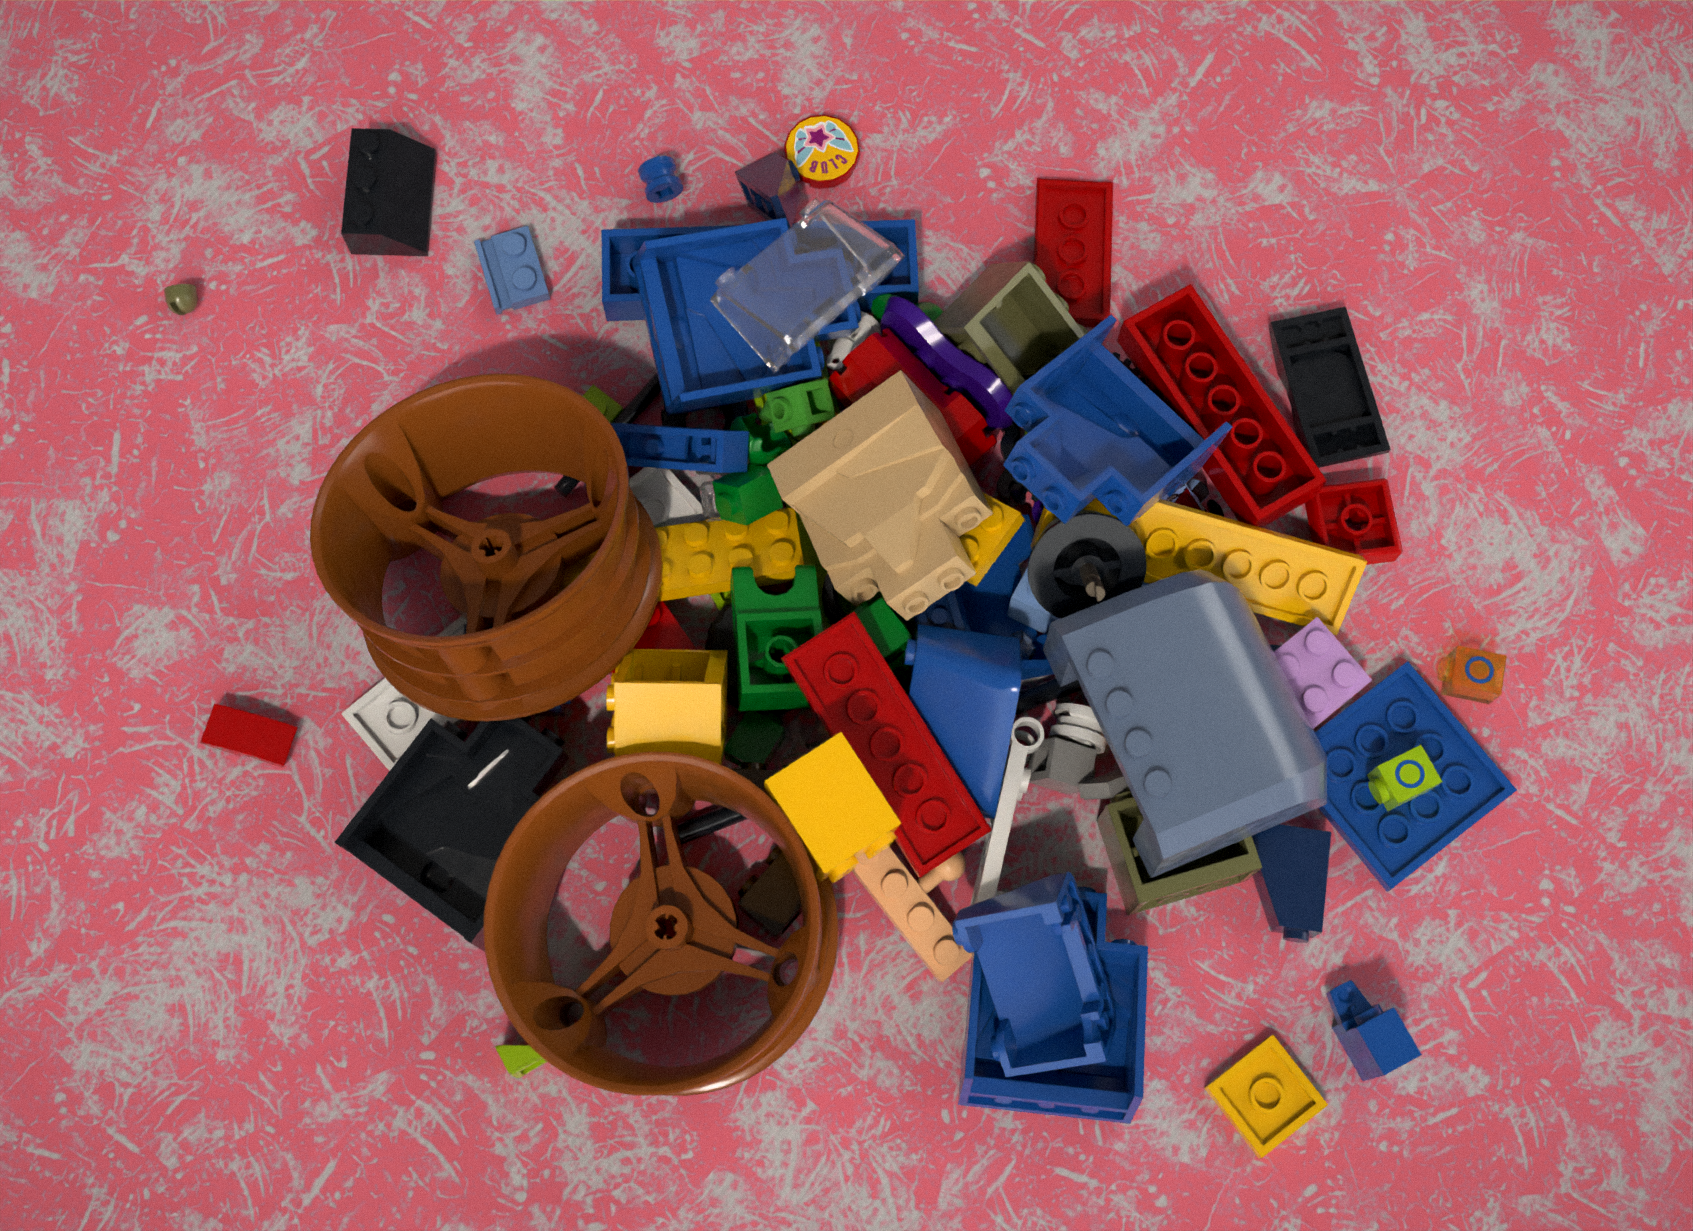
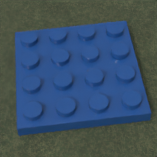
M1408 661L1315 732L1327 755V804L1319 807V810L1387 892L1517 791ZM1422 745L1442 783L1432 790L1387 811L1384 804H1379L1372 796L1368 786L1370 779L1367 774L1377 766Z

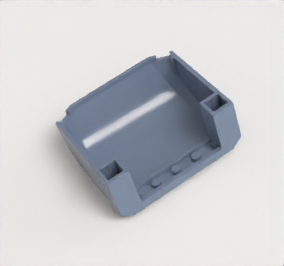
M1188 571L1131 590L1050 623L1043 648L1044 654L1060 687L1078 680L1144 819L1132 840L1150 878L1327 804V755L1258 620L1239 588L1208 571Z

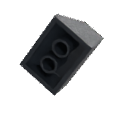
M351 129L341 235L351 254L428 256L437 158L436 149L391 129Z

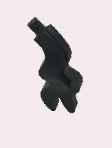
M1013 423L1008 428L1000 429L1004 434L1000 442V451L1004 462L1020 440V432ZM1005 468L997 481L998 496L1003 501L1009 502L1011 494L1017 503L1025 504L1026 498L1023 492L1020 491L1022 484L1015 485L1012 480V474Z

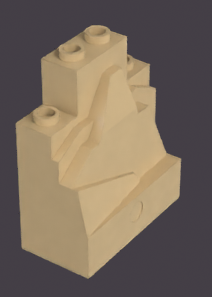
M902 370L767 464L782 500L800 515L820 563L827 570L834 589L855 607L871 599L877 592L881 591L885 602L907 621L913 616L924 612L928 606L950 591L958 589L965 581L977 574L959 537L977 527L980 522L991 516L993 512L941 411Z

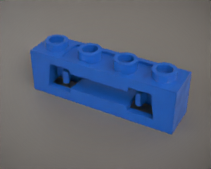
M609 422L621 443L627 466L717 473L747 472L749 431Z

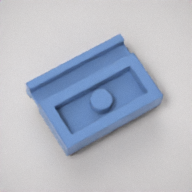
M528 226L493 235L491 239L480 242V239L474 241L496 315L502 314V311L513 308V310L550 300Z

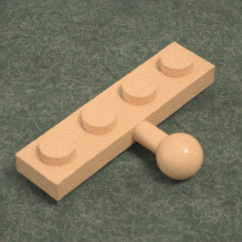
M890 847L871 859H868L865 853L856 858L859 863L852 871L939 982L945 981L972 957V953L966 952L963 945H957L953 936L952 926L927 895L943 880L954 881L962 876L966 868V861L961 852H958L918 880L913 878Z

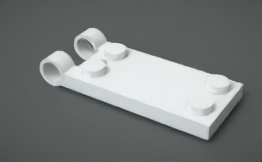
M1022 717L1013 724L1010 749L1007 754L997 810L994 819H989L988 825L992 831L987 833L970 905L1004 893L997 891L1015 806L1017 801H1021L1023 793H1026L1031 775V769L1024 766L1029 763L1030 754L1040 747L1044 739L1043 726L1032 717ZM1020 726L1033 728L1037 734V742L1032 745V742L1035 740L1029 733L1015 731V729ZM1016 739L1025 741L1028 746L1020 744Z

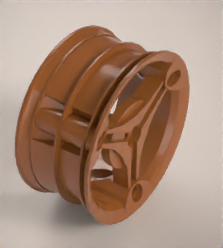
M519 374L474 375L434 385L396 403L367 424L338 455L327 472L313 508L310 526L311 553L316 572L323 587L335 604L349 618L357 622L363 631L368 651L385 679L411 702L446 717L471 721L509 720L540 713L568 702L600 682L622 662L624 656L631 652L643 635L658 602L663 573L662 550L658 534L649 514L630 488L628 466L616 432L606 417L583 396L565 386L538 377ZM518 473H550L577 479L586 483L590 501L577 509L545 520H540L527 514L505 513L493 515L478 522H469L444 513L442 504L450 496L477 483ZM439 531L454 541L450 543L435 534ZM421 548L438 558L442 562L440 581L443 592L454 610L467 620L466 634L442 637L422 636L387 627L382 607V589L390 562L406 558ZM598 550L581 574L555 596L561 587L565 570Z
M639 752L605 759L579 770L546 792L527 811L509 836L495 864L485 903L483 931L487 965L496 995L507 1017L518 1033L547 1062L574 1079L610 1092L629 1095L688 1096L714 1092L748 1080L781 1058L799 1040L816 1016L829 989L837 958L839 921L836 899L830 879L827 877L821 882L818 881L806 848L797 831L783 811L765 792L735 771L708 759L674 752ZM658 794L660 799L658 812L647 814L645 809L647 800L652 795ZM696 800L723 806L753 821L777 843L786 857L797 882L801 898L803 926L792 933L780 949L771 947L740 931L739 917L735 904L726 889L712 876L696 868L688 867L678 833L677 820L692 809ZM620 815L628 821L638 824L641 875L626 887L613 908L610 921L612 952L578 988L573 989L555 983L552 975L547 946L548 917L556 886L564 869L580 846L596 830ZM663 826L670 865L659 867L653 827ZM666 920L678 921L674 926L677 933L675 937L663 936L667 931L664 925ZM740 944L776 957L770 974L733 961L737 945ZM798 961L797 974L788 984L785 979V970L789 964ZM622 969L628 978L598 1004L593 1001L590 996ZM724 972L768 982L767 1000L772 1015L753 1035L740 1045L713 1059L689 1066H659L629 1059L606 1047L608 1036L604 1017L643 989L667 996L688 995L703 990L715 982ZM575 1004H579L584 1010L583 1016L571 1026L567 1019L568 1011Z

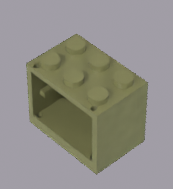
M1030 261L990 264L933 322L958 349L992 370L1004 382L1012 396L1021 384L1088 333V330L1082 325L1077 324L1069 314V306L1066 301L1058 294L1053 293L1046 284V277L1043 271Z
M1131 791L1123 792L1110 798L1111 803L1104 806V810L1096 820L1127 916L1245 882L1263 868L1252 836L1150 878L1132 840L1144 818Z

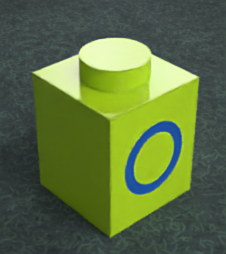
M1422 745L1377 766L1367 774L1370 779L1368 786L1372 796L1379 804L1383 803L1387 811L1432 790L1442 783Z

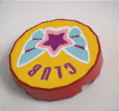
M829 115L810 116L797 122L789 131L784 144L785 159L787 161L791 160L796 166L800 176L799 182L802 180L808 183L810 187L817 189L833 188L847 181L853 174V170L858 165L860 158L858 137L852 127L840 118Z

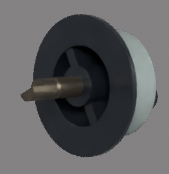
M1081 510L1066 524L1057 517L1045 527L1031 551L1027 570L1029 585L1038 603L1050 614L1061 619L1142 587L1147 564L1143 545L1139 537L1129 526L1126 527L1115 517L1093 510Z

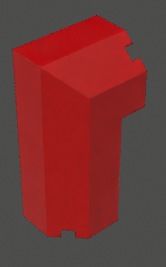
M889 328L882 331V336L878 332L871 334L852 350L842 361L846 366V370L841 376L835 370L829 377L828 386L830 392L845 408H848L902 370L941 411L971 471L994 452L997 441L993 434L988 438L984 435L982 430L988 426L984 417L961 393L954 391L947 395L948 387L942 385Z

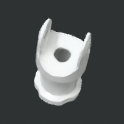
M861 311V321L858 323L859 328L850 336L836 339L832 347L833 350L827 358V366L832 370L831 375L835 370L838 373H843L846 370V366L842 361L871 334L878 332L882 336L881 323L873 316Z

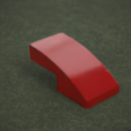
M214 703L200 743L238 756L245 755L282 768L285 765L298 727Z

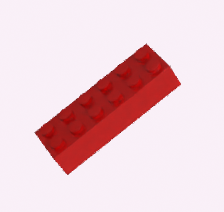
M1192 284L1185 286L1123 321L1117 342L1129 360L1132 361L1133 366L1139 368L1141 371L1140 376L1142 378L1145 377L1146 385L1204 440L1226 421L1232 426V429L1202 468L1238 521L1263 528L1317 496L1327 481Z

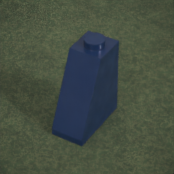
M1279 824L1252 836L1263 867L1253 875V879L1271 932L1283 933V940L1308 943L1309 937L1314 938L1322 933L1331 832Z

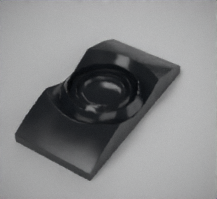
M1346 307L1270 322L1269 331L1277 374L1288 394L1295 433L1317 467L1320 468L1389 453L1391 449Z

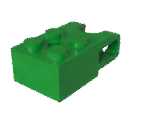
M796 565L792 588L787 593L778 596L765 594L757 587L751 567H733L730 578L739 711L811 708L783 662L777 663L774 659H780L823 631L815 565Z

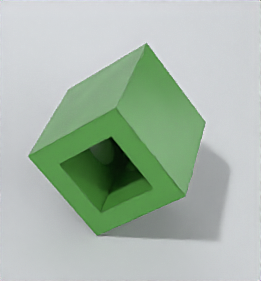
M827 379L798 384L766 393L775 433L792 430L793 437L809 434L816 430V423L831 420L836 416Z

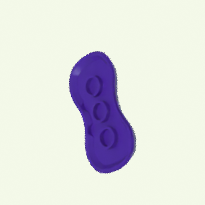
M890 297L884 307L880 325L881 333L884 329L889 328L942 385L948 387L947 395L954 391L961 393L984 417L988 424L984 428L985 430L994 431L1011 426L1014 420L1004 410L1013 396L1004 382L984 364L971 358L952 344L918 306L902 297Z

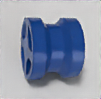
M657 156L640 165L638 174L641 181L647 185L645 194L648 201L663 203L676 198L683 191L681 179L675 176L676 165L673 158Z

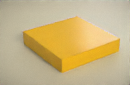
M1274 1035L1267 1037L1204 1087L1258 1158H1263L1328 1106L1327 1102Z

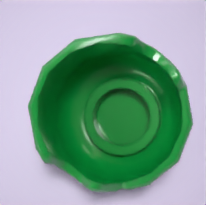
M756 413L743 417L741 415L737 416L731 422L730 430L749 431L747 464L768 468L767 464L792 447V443L784 431L775 433L773 422L758 425L755 422Z

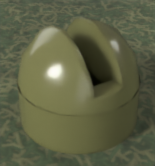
M177 284L164 289L165 301L173 313L186 315L193 312L197 307L198 296L195 285Z

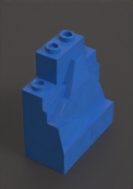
M786 218L644 241L632 264L667 417L760 398L765 393L813 382L821 377V370H824V356L821 348L815 346V342L850 336L859 328L858 323L861 321L859 303L856 299H852L849 286L852 282L851 267L847 260H843L841 249L795 257L797 239L793 229H788Z
M1112 315L1104 319L1021 384L1004 410L1027 434L1016 443L1003 466L1018 482L1022 483L1034 494L1048 511L1056 515L1064 524L1097 498L1112 515L1116 516L1128 527L1166 494L1171 497L1196 475L1232 429V426L1226 421L1204 440L1110 353L1102 343L1117 321Z
M1078 887L1115 1006L1116 1030L1107 1061L1005 1077L1001 1062L995 1061L991 1050V1037L996 1035L1000 1021L977 952H972L958 1105L1126 1124L1131 1123L1143 1099L1148 946L1137 945L1135 941L1129 939H1116L1112 942H1105L1106 893H1097L1096 890L1089 887Z

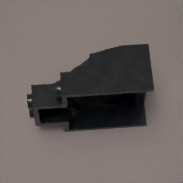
M530 716L500 721H480L465 742L463 740L467 734L456 725L446 720L442 726L431 718L335 841L341 848L354 855L463 936L469 943L484 952V910L495 864L516 825L541 798L540 796L569 759V756L561 748L565 742L547 728H544L540 733L528 724L532 719Z

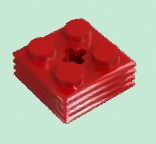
M1387 479L1325 485L1316 497L1305 503L1312 542L1363 556L1367 561L1366 565L1393 562L1403 552ZM1348 518H1351L1353 524L1360 525L1357 531L1352 530L1351 527L1346 525L1345 522Z

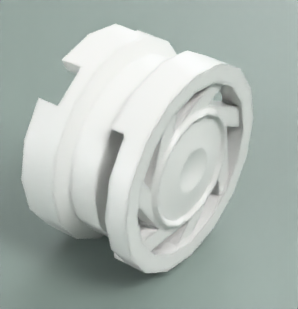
M1074 703L1057 704L1055 714L1058 716L1056 725L1051 727L1048 738H1060L1094 749L1096 754L1104 753L1107 740L1091 707Z

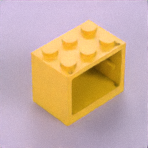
M632 649L615 668V673H612L611 685H607V711H614L611 727L607 729V753H615V757L639 752H674L708 759L722 765L727 735L728 650Z
M842 732L764 781L763 792L783 811L797 831L806 848L814 874L819 882L828 877L832 884L854 870L859 863L856 858L865 853L867 858L871 859L888 848L897 838L894 832L901 824L900 820Z

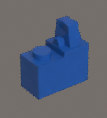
M1352 980L1326 993L1338 1023L1332 1029L1362 1081L1384 1076L1422 1055L1395 1007L1383 1011L1379 1004L1371 1006Z

